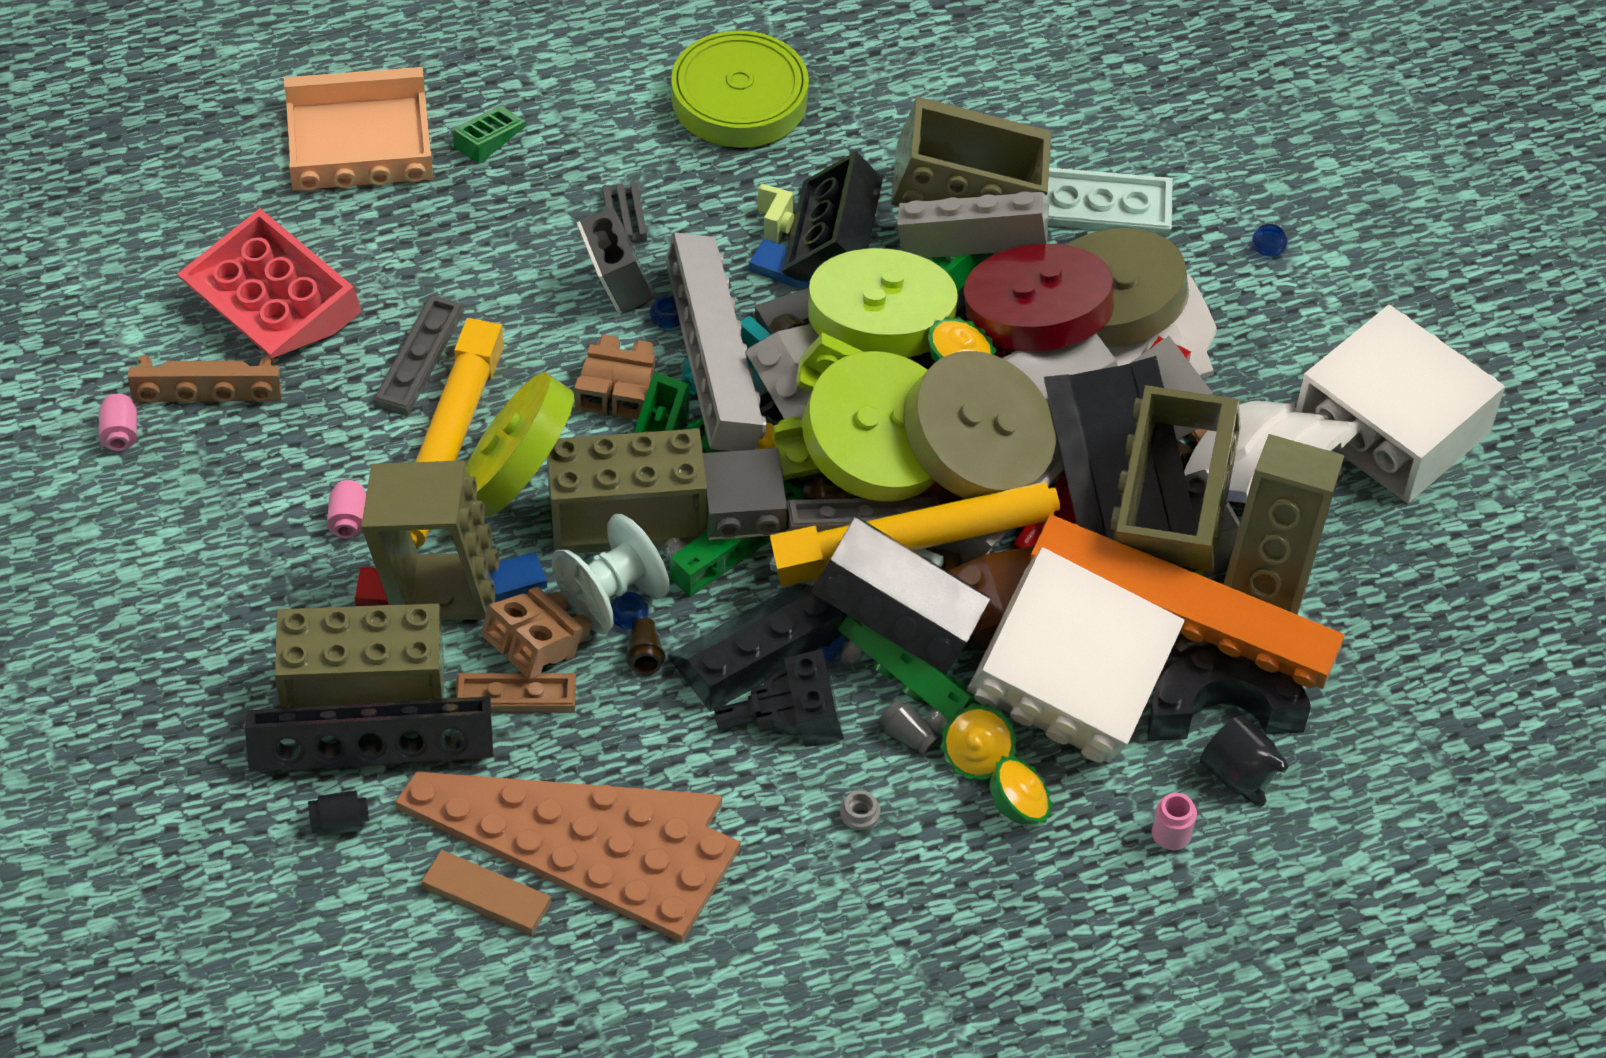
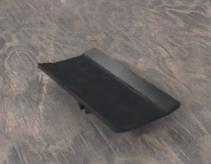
M1157 356L1134 361L1130 364L1083 373L1044 377L1076 524L1112 540L1114 537V530H1111L1114 507H1121L1122 494L1118 493L1120 474L1122 470L1128 471L1129 457L1125 455L1129 434L1135 435L1136 421H1133L1136 398L1143 399L1145 385L1164 388ZM1155 422L1135 527L1197 536V522L1173 425ZM1181 567V568H1184V569H1186V570H1189V571H1191V572H1193V573H1194V572H1197V571H1201V570H1198V569H1191V568Z

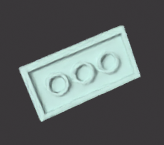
M1049 168L1048 193L1046 195L1049 202L1048 226L1091 230L1134 228L1150 231L1161 236H1170L1172 227L1173 178Z

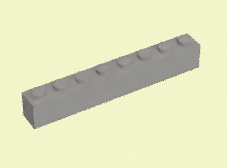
M674 232L665 262L710 449L724 451L755 450L758 440L763 439L765 435L766 418L761 416L759 408L760 395L759 392H755L753 369L748 366L747 354L745 352L747 345L743 344L741 339V322L736 319L735 299L730 296L729 276L725 275L723 269V253L719 252L715 237Z

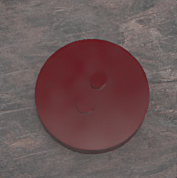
M1050 243L1030 244L999 252L977 265L968 275L964 285L967 321H973L977 328L984 329L986 336L993 339V345L1010 350L1048 351L1077 344L1099 332L1108 323L1114 311L1113 280L1107 264L1095 254L1069 245Z

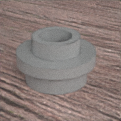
M854 791L842 801L840 817L848 827L855 830H866L878 822L880 818V805L869 792ZM861 809L864 810L866 814H856L854 813V811Z

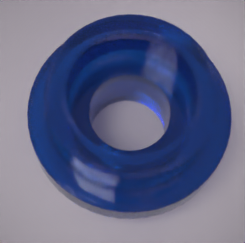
M1264 224L1253 234L1252 246L1261 255L1273 257L1282 254L1286 250L1287 237L1284 230L1276 224Z
M662 295L652 304L650 318L658 327L670 329L680 325L674 295Z
M626 592L622 596H617L611 603L613 623L618 627L632 629V623L636 619L648 618V605L635 592ZM628 610L634 611V613L627 614L624 612Z

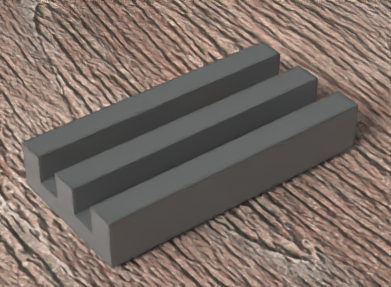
M637 182L630 183V188H624L623 183L616 184V189L611 190L609 185H603L602 194L605 210L613 207L612 198H618L623 227L631 243L647 242V231ZM629 196L632 198L638 234H633L626 201V197Z

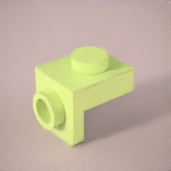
M761 184L758 188V211L766 213L764 217V239L779 243L783 233L788 234L791 231L794 222L793 192Z

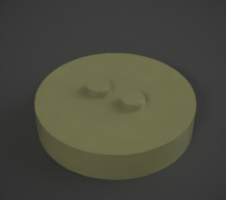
M1113 228L1084 235L1066 244L1095 254L1107 264L1111 271L1114 311L1108 323L1097 332V335L1106 347L1126 346L1147 340L1168 328L1183 312L1189 297L1185 261L1180 250L1165 237L1142 229Z
M961 351L947 355L934 363L914 384L906 401L904 424L908 442L915 457L923 469L938 484L962 498L969 499L1032 485L1051 463L1056 447V429L1050 407L1039 388L1023 371L998 356L979 351Z

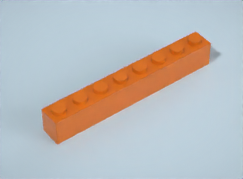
M1051 514L1031 553L1032 561L1043 547L1184 619L1185 621L1180 631L1186 638L1196 642H1202L1203 640L1217 645L1220 651L1232 657L1244 656L1255 661V664L1265 671H1280L1290 675L1296 683L1304 687L1313 688L1316 686L1324 689L1345 637V634Z

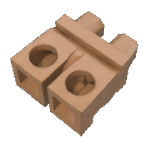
M602 334L596 345H589L588 357L585 359L581 377L577 378L574 387L575 410L607 415L612 401L613 416L638 420L653 372H655L653 344L638 340L634 342L632 351L620 349L619 339L615 336ZM585 396L602 397V402H589ZM621 402L638 403L639 408L628 409Z
M537 586L529 589L528 595L519 594L490 604L481 635L502 655L508 653L507 659L528 679H532L541 674L544 665L549 663L556 664L564 659L574 658L578 644L588 639L592 622L583 614L571 617L566 612L568 608L566 599L559 592L547 595Z

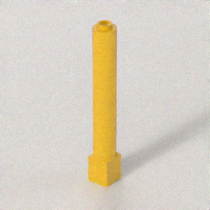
M472 318L466 319L454 349L455 362L415 462L457 460L487 379H492L504 348L502 324ZM410 530L415 547L418 548L424 545L429 530Z
M1045 481L866 522L915 551L1045 522L1050 514L1054 516V511L1060 510V504L1056 488L1049 489ZM815 525L770 535L781 587L816 580L849 525L817 532Z

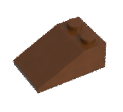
M1035 546L985 554L950 569V573L991 597L971 634L985 652L1025 569L1031 563V553Z

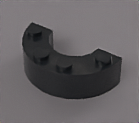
M1218 646L1207 647L1182 656L1162 674L1153 696L1147 728L1148 741L1187 739L1193 716L1205 707L1218 704L1233 705L1248 711L1260 722L1265 734L1304 732L1311 704L1303 686L1296 683L1292 676L1280 671H1265L1258 667L1255 661L1241 655L1239 657L1229 656L1220 651Z

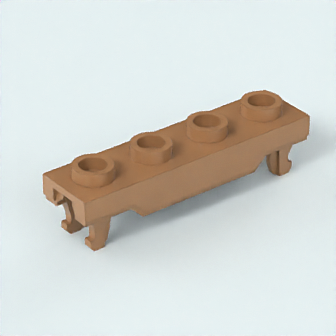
M141 355L138 357L140 365L131 366L128 371V381L133 402H265L282 400V386L279 380L280 370L278 366L271 365V363H274V358L268 355L261 359L259 366H249L244 361H167L160 366H153L148 355Z

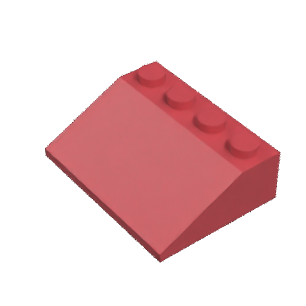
M261 208L177 273L179 279L271 358L336 334L362 312L354 286Z

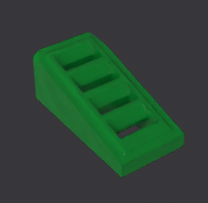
M498 106L457 127L453 131L454 148L480 164L526 127V121L504 107ZM501 117V118L505 119L506 121H508L509 123H508V124H505L504 122H502L501 120H499V118ZM494 124V125L498 126L499 128L496 129L495 127H493V126H491V125Z

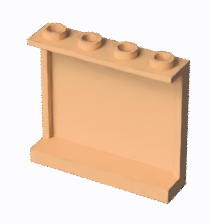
M423 67L284 77L292 191H311L331 187L347 188L369 184L383 185L407 181L419 182L433 179Z

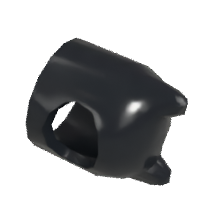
M1244 715L1236 716L1226 723L1210 740L1200 756V763L1225 786L1259 806L1265 805L1267 799L1264 791L1275 778L1277 772L1285 773L1289 767L1286 759L1279 753L1275 743Z

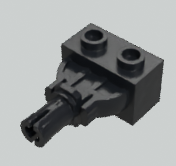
M823 649L784 658L786 669L772 675L764 685L750 688L751 696H748L747 701L714 707L719 732L754 724L758 726L760 733L774 729L779 733L787 735L801 734L805 747L818 746L844 739L831 676Z

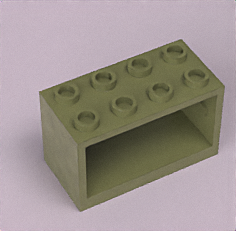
M916 97L897 142L891 205L899 206V203H909L915 200L935 201L951 197L960 199L981 197L988 194L997 196L1020 192H1044L1047 195L1051 131Z
M1145 385L1143 399L1136 398L1134 404L1133 421H1136L1135 435L1129 434L1125 455L1129 457L1128 471L1122 470L1120 474L1118 493L1122 494L1121 507H1114L1112 514L1111 530H1114L1113 540L1179 567L1214 572L1241 430L1239 399ZM1155 422L1216 431L1197 536L1135 527Z
M700 429L558 438L547 456L548 491L554 552L555 550H569L576 554L611 551L607 536V524L614 514H623L632 519L647 534L656 548L688 545L701 536L706 529L707 484Z
M1268 434L1254 471L1223 585L1298 615L1345 455Z
M465 460L371 464L361 528L389 605L439 603L441 620L485 619L489 603H494L495 583L492 580V574L499 570L498 549H492L491 526L484 523L483 501H477L476 478L469 475ZM450 529L458 553L418 555L410 530Z
M439 603L277 609L275 679L280 708L444 699V649Z

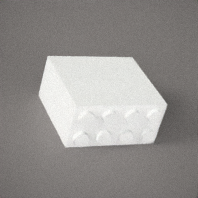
M1387 305L1304 373L1296 412L1328 415L1329 420L1360 423L1361 430L1343 448H1334V450L1339 454L1345 455L1344 457L1409 504L1491 433L1505 386L1497 381L1495 377L1474 365L1465 356L1457 353L1440 341L1435 335L1430 334L1413 322L1407 315L1402 314L1391 305Z
M1042 547L1025 569L967 691L974 694L975 700L982 705L989 704L993 708L997 706L1009 712L1010 717L1014 721L1025 726L1033 724L1046 731V736L1060 744L1070 743L1082 749L1081 753L1086 758L1099 763L1103 761L1109 763L1128 744L1185 620Z

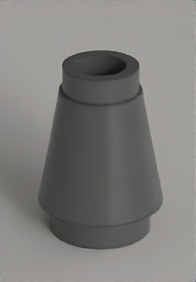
M899 699L887 708L878 722L884 728L883 733L923 756L934 747L939 739L909 702L904 704Z

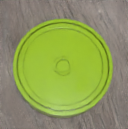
M740 30L715 33L692 43L677 58L671 75L672 107L681 124L691 133L705 141L721 146L738 148L765 145L789 134L803 119L808 104V71L803 60L794 49L772 36Z
M871 248L854 250L827 260L814 272L809 284L808 318L811 326L819 336L823 332L863 352H888L906 358L929 351L928 327H932L935 320L943 321L946 316L951 319L956 318L958 293L956 285L949 274L940 266L924 257L894 249Z
M867 351L843 357L830 365L821 374L806 402L802 418V430L811 458L829 480L851 494L876 501H898L911 498L927 490L936 482L923 469L915 457L908 442L904 424V412L908 395L914 384L925 374L927 369L900 355L880 351Z
M546 372L539 373L531 378L512 396L485 431L466 464L469 475L476 478L477 501H483L485 516H492L498 513L528 484L553 449L570 416L574 403L573 391Z

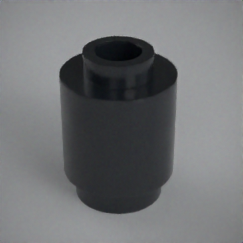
M357 790L319 795L318 800L308 801L312 834L322 832L323 836L362 831V822L369 821L367 798H359Z

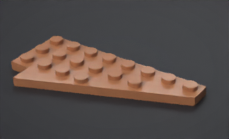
M416 772L395 801L396 809L680 943L686 938L740 851L741 844L740 841L708 827L722 806V796L717 794Z

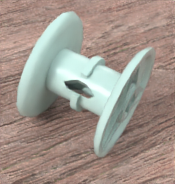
M614 514L607 524V536L611 551L593 557L592 563L587 565L579 556L569 550H555L551 556L552 570L556 582L567 603L577 615L583 614L592 622L591 629L598 634H607L613 626V610L609 597L614 594L622 596L626 593L627 586L631 583L650 597L663 598L669 592L668 574L656 547L647 534L632 519L623 514Z

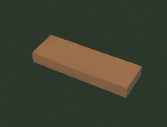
M457 673L456 698L490 696L491 713H575L576 673H541L532 679H528L523 673Z
M444 850L440 851L422 880V889L530 936H533L552 904L551 896Z

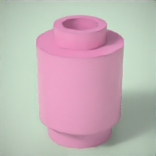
M124 394L107 396L99 407V441L106 448L122 451L130 448L137 441V408L133 404L132 399Z
M344 480L338 482L330 492L327 528L340 538L349 539L363 533L361 525L366 493L360 483Z
M1171 793L1162 798L1157 804L1151 832L1154 841L1159 846L1168 850H1179L1187 846L1191 841L1197 810L1188 796L1182 793Z

